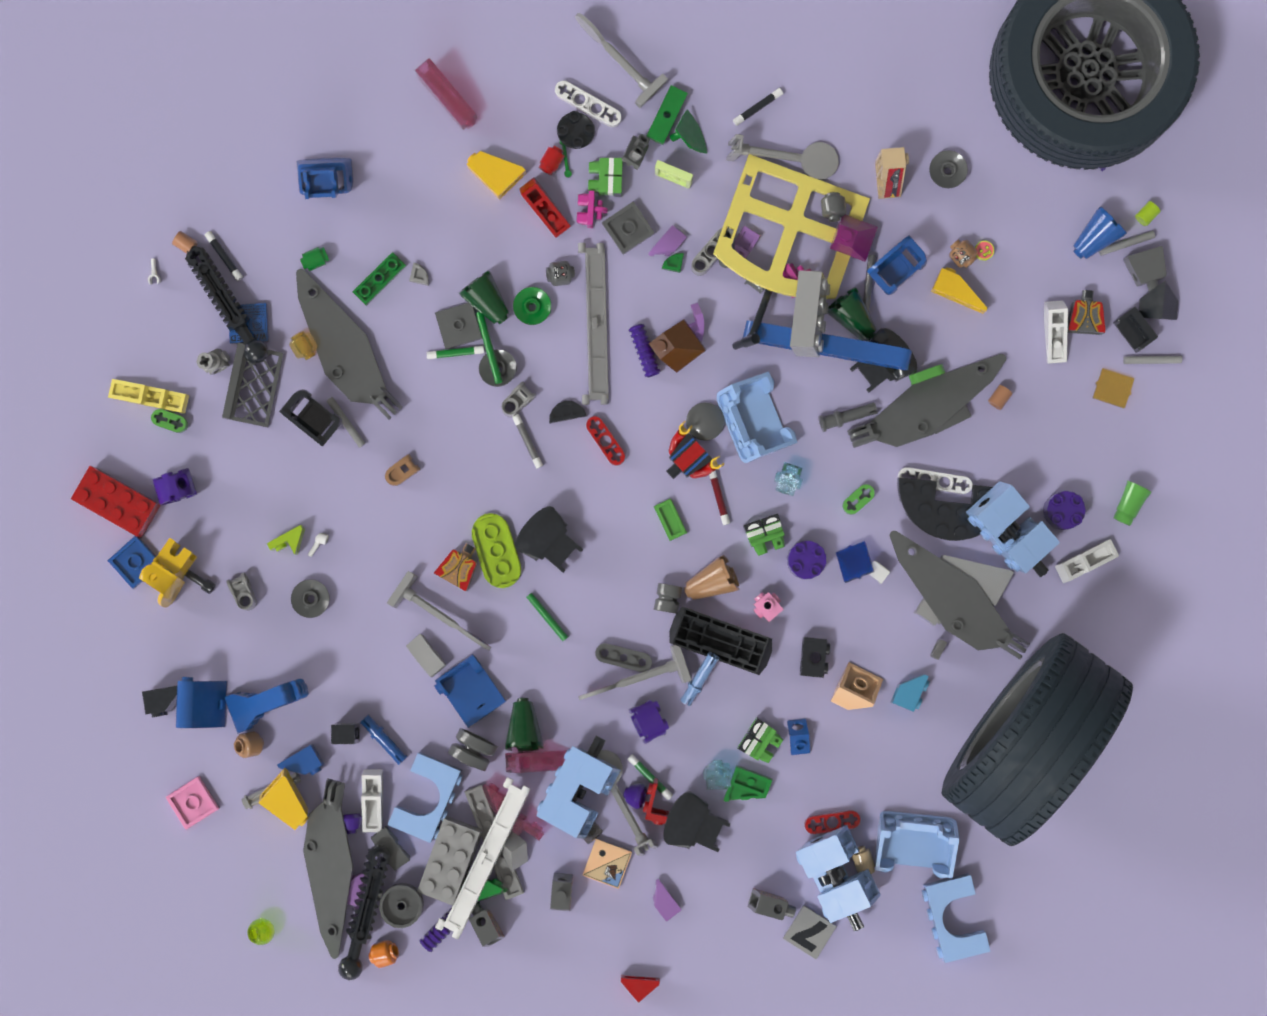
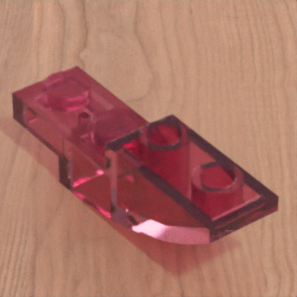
M490 782L488 785L485 783L482 789L491 808L497 815L505 796L499 792L500 788ZM520 812L511 831L520 836L524 830L540 841L544 835L543 827L536 822L531 824L526 820L527 816Z

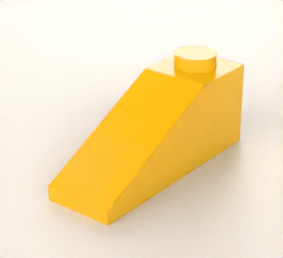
M949 267L941 268L931 292L984 314L987 307L962 277L956 274L954 269Z

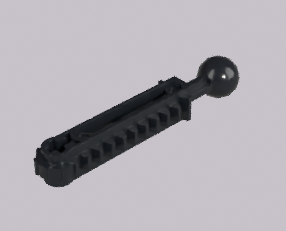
M194 246L189 252L187 251L185 257L188 266L193 268L191 270L193 274H197L195 276L198 281L201 280L200 285L204 287L205 293H208V298L213 299L211 303L217 305L215 307L217 312L221 311L219 315L221 318H224L223 322L227 324L226 327L229 331L235 330L245 344V358L251 363L263 362L268 355L267 345L261 340H255L247 325L250 318L247 314H244L243 308L239 309L241 305L239 302H236V297L232 296L233 292L228 290V284H224V278H219L221 273L216 271L218 269L216 265H212L214 263L212 259H208L210 257L203 247ZM199 256L202 263L199 264L195 257Z
M375 844L371 849L369 848L366 855L368 862H364L366 867L365 870H362L364 877H360L363 883L358 885L360 892H357L356 895L359 898L354 901L357 905L353 907L355 914L351 915L353 921L348 923L351 928L346 929L351 938L348 956L341 959L338 965L340 976L348 981L355 980L361 975L363 965L359 956L362 944H366L367 939L372 938L369 931L373 930L371 923H375L373 916L377 915L375 909L379 907L376 902L381 899L378 894L383 892L380 886H384L382 879L386 878L384 871H388L386 864L390 863L389 859L391 856L385 845Z

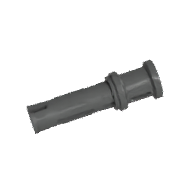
M872 402L843 412L834 411L833 414L824 417L820 415L818 419L822 432H826L827 429L833 427L840 428L844 423L878 414L875 403Z

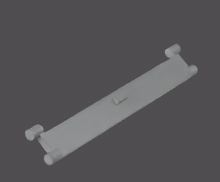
M578 243V253H585L589 395H582V405H590V400H600L601 405H608L604 243H597L596 248H586V243Z

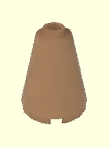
M725 555L718 557L686 582L684 590L688 598L691 597L693 600L740 590L733 567L727 566L726 563L729 560Z

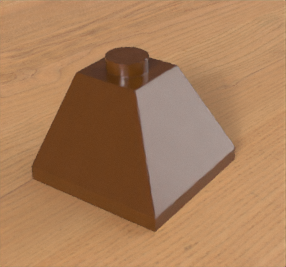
M685 319L649 343L659 359L676 373L706 351V348Z

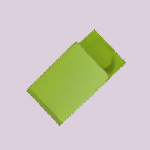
M299 525L266 544L270 550L279 552L285 549L288 543L293 553L298 555L305 528Z

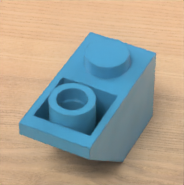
M922 674L898 684L891 703L912 712L915 709H919L922 703L920 698L922 691L926 692L930 683L927 680L929 676Z

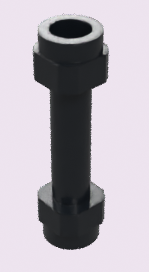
M188 570L184 575L201 586V590L208 594H211L216 586L212 581L204 580L191 570Z

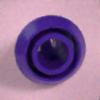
M632 784L626 787L624 791L626 803L636 810L643 807L647 797L646 786L644 784Z
M357 813L343 815L347 834L357 833L356 829L361 827L362 816Z

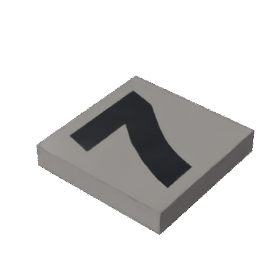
M803 905L783 939L814 959H817L837 926Z

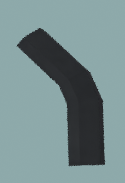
M682 607L675 615L669 631V643L707 656L708 652H712V655L714 653L719 657L718 661L760 675L766 668L772 653V638L686 607Z

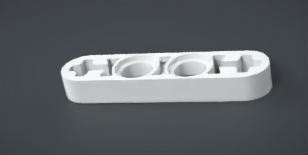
M560 81L556 84L555 93L559 99L608 127L614 128L621 123V114L617 109L567 81ZM560 87H567V91L572 94L571 100L568 99L570 97L569 94L565 92L560 94ZM577 95L585 97L586 100L583 104H577L574 101ZM594 104H599L602 110L600 113L595 114L591 111V107ZM605 109H608L607 114L610 116L616 114L617 121L609 122L610 118L604 115Z
M903 468L897 475V477L903 478L901 475L905 474L906 471L911 476H916L915 472H918L916 479L920 480L923 474H927L930 476L931 481H937L936 490L966 494L972 489V481L964 476L914 468ZM946 477L949 479L950 484L947 488L940 486V478ZM953 478H956L955 483H962L965 480L968 488L962 491L960 486H954L955 490H952Z

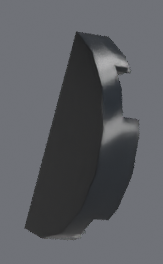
M563 401L552 409L549 415V424L587 417L579 404L573 401Z

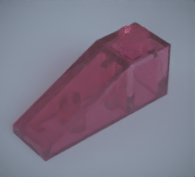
M567 750L505 753L506 772L556 771L566 760L564 756Z

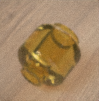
M301 331L290 338L289 346L296 358L301 359L304 357L305 360H308L315 355L314 351L318 348V345L311 333Z

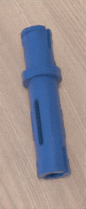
M369 714L360 722L371 734L370 737L374 738L398 765L407 758L383 731L384 728L382 726L379 727Z

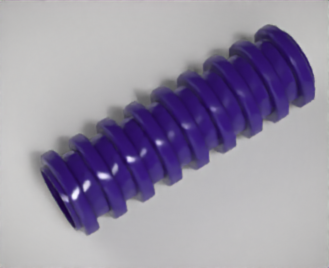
M638 324L631 327L628 331L631 332L632 335L630 336L634 339L632 341L636 345L634 348L638 350L636 353L640 356L638 359L641 360V366L644 367L642 369L646 373L644 376L649 378L659 374L661 370L658 369L659 364L655 362L657 359L654 358L655 353L652 352L653 349L649 345V336L646 335L647 331L644 330L645 325Z
M446 912V913H445L446 916H445V917H441V919H443V920L446 921V919H447V917H448V915H449L448 912ZM434 925L433 929L428 931L429 934H425L424 939L421 938L419 940L420 944L428 952H432L433 948H436L437 944L442 942L441 939H445V935L450 934L448 928L443 927L442 930H439Z

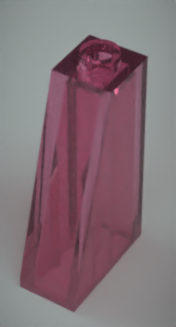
M430 58L415 70L418 80L462 130L465 128L469 129L476 123V113Z

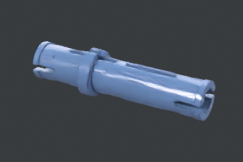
M708 652L693 680L689 681L688 688L680 699L685 705L691 706L697 694L702 691L704 682L719 660L716 654L713 653L712 655V652Z

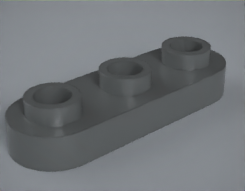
M607 643L600 644L595 651L596 658L600 662L639 672L649 670L652 665L651 657L646 653ZM603 649L608 650V656H602L601 651ZM621 654L627 655L626 661L620 660ZM640 659L646 660L644 666L639 665L638 661Z

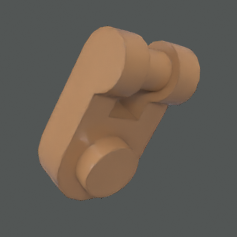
M410 454L403 457L386 471L385 479L387 483L392 486H398L421 470L418 465L413 463V458ZM404 465L409 469L406 473L401 469Z

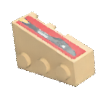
M904 147L880 150L875 161L878 199L901 197L906 165L909 164L908 153H905Z

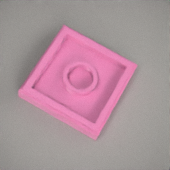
M200 776L166 797L185 830L220 809Z

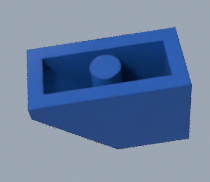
M314 744L277 764L280 769L286 768L288 771L303 775L309 773L314 775L322 770L320 766L325 763Z

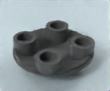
M699 403L693 406L687 414V429L692 425L690 434L693 437L704 441L712 440L723 430V413L714 404Z

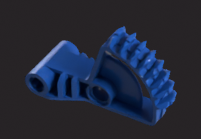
M296 679L259 694L241 693L240 691L226 696L224 699L238 734L254 728L253 725L257 724L260 718H263L264 713L306 698L309 692L304 679Z

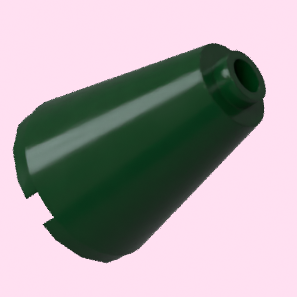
M489 270L459 292V295L493 324L498 322L500 325L508 319L507 314L509 311Z
M854 287L847 291L849 295H841L828 307L827 314L858 339L869 341L874 337L876 327L858 289Z
M518 698L517 702L513 703L505 750L512 751V748H517L518 752L537 751L539 747L543 749L544 743L533 702L529 701V698Z

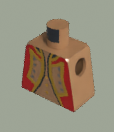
M466 543L461 553L453 549L435 570L434 574L467 592L478 562L471 559L476 548Z

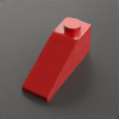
M535 177L519 188L522 197L555 238L571 227Z

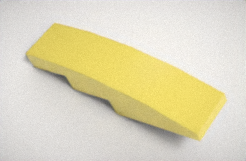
M112 379L108 398L185 414L189 395Z

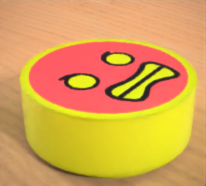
M981 241L975 246L978 251L976 257L979 260L986 261L994 254V247L988 241Z

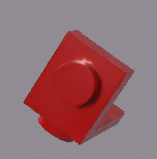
M655 778L654 783H649L647 794L650 795V799L645 801L643 812L646 813V820H650L656 825H663L670 811L652 807L658 785V778Z

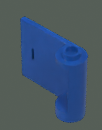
M474 654L435 680V689L440 695L444 694L447 696L467 728H470L506 702Z
M182 677V681H177L176 728L225 727L226 701L224 697H226L227 681H193L194 677Z

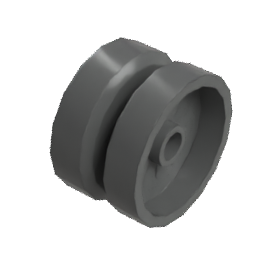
M460 728L456 739L465 746L453 743L448 753L470 767L486 771L490 761L481 753L493 756L498 746L477 734Z
M399 883L386 890L380 900L379 910L381 917L387 924L394 928H406L418 920L423 911L424 901L422 894L417 892L418 889L407 883ZM398 903H404L405 908L399 909Z

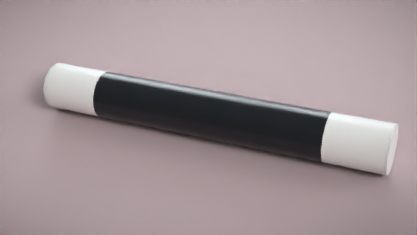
M780 88L776 89L734 118V124L738 126L783 95Z
M208 231L205 237L234 278L240 281L243 278L242 274L213 233Z

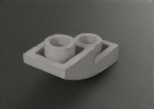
M419 634L406 645L410 653L430 677H434L447 666L438 652L433 650L424 635Z

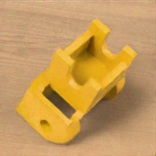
M171 538L168 539L159 554L153 559V562L145 566L139 575L140 580L160 592L157 601L164 608L169 607L175 601L185 583L183 581L184 575L197 558L196 555L185 547L176 556L181 545Z

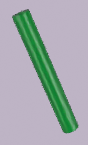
M529 594L526 597L558 637L562 641L566 640L568 635L534 594Z

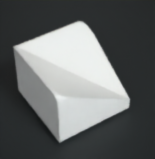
M872 561L867 570V573L875 578L879 584H882L890 573L888 569L877 561Z

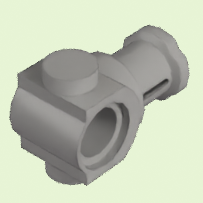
M215 349L208 353L199 354L196 362L198 367L206 373L209 372L210 375H215L230 366L228 363L230 357L225 350Z

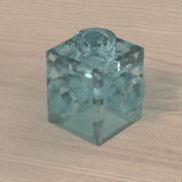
M784 462L781 472L777 471L774 482L777 483L775 491L794 496L795 490H800L803 481L800 478L802 467Z
M713 760L705 767L703 777L706 780L707 790H725L731 786L733 772L730 769L729 763H723V760Z

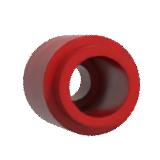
M556 146L548 147L539 162L540 166L538 168L552 175L553 172L557 171L565 157L562 154L563 150Z

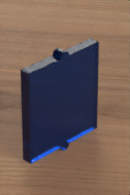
M865 541L853 546L849 545L848 548L836 552L845 583L857 578L861 579L863 576L874 572Z

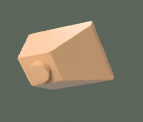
M848 662L835 688L831 702L847 710L873 707L883 679Z

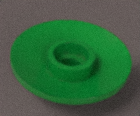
M528 287L516 295L513 302V310L516 317L522 323L537 325L545 321L549 316L551 301L547 293L542 289ZM535 304L536 309L530 310L529 305Z

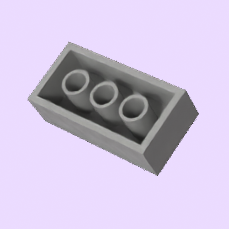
M799 270L790 347L796 356L819 357L820 352H823L824 340L821 339L822 333L826 331L824 314L828 313L826 296L830 295V284H828L827 278H825L822 272Z
M449 816L445 817L417 892L453 906L466 879L483 830Z

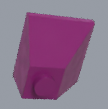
M848 215L842 216L830 249L866 262L878 227Z

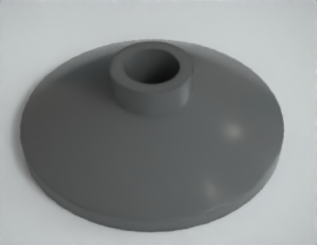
M942 151L932 159L929 167V173L933 182L947 189L959 186L965 180L968 171L965 159L955 151ZM949 168L951 170V173L946 174L944 172V169Z
M494 350L498 366L502 368L500 373L503 382L495 384L487 354L483 356L479 363V374L486 384L501 387L508 384L514 378L517 365L514 357L509 352Z
M304 580L298 583L292 591L291 604L300 616L306 618L318 617L325 612L329 605V592L319 581ZM310 595H313L315 598L312 603L308 601Z

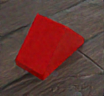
M621 975V983L639 1003L659 986L660 978Z

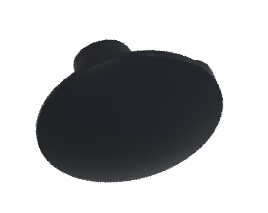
M571 111L558 122V138L569 148H584L590 144L594 137L595 126L588 116L578 111Z

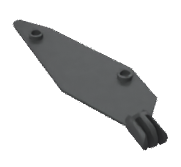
M298 269L296 271L298 300L325 375L351 402L374 404L390 420L392 417L380 405L383 403L394 415L397 411L386 399L389 398L399 409L402 406L386 389L367 335L303 269ZM312 290L316 291L314 296H310Z
M999 354L912 385L870 423L847 431L851 442H853V448L873 441L899 447L933 435L994 380L1005 363L1006 356Z
M897 531L890 532L889 536L899 563L946 631L978 651L1002 648L1021 660L1023 656L1008 647V645L1019 652L1025 653L1026 649L1013 641L1012 638L1029 647L1030 643L1009 630L974 579ZM910 548L914 550V555L909 554Z
M327 778L323 802L310 812L308 816L303 853L320 934L330 956L336 959L340 953L353 862L341 808L345 783Z

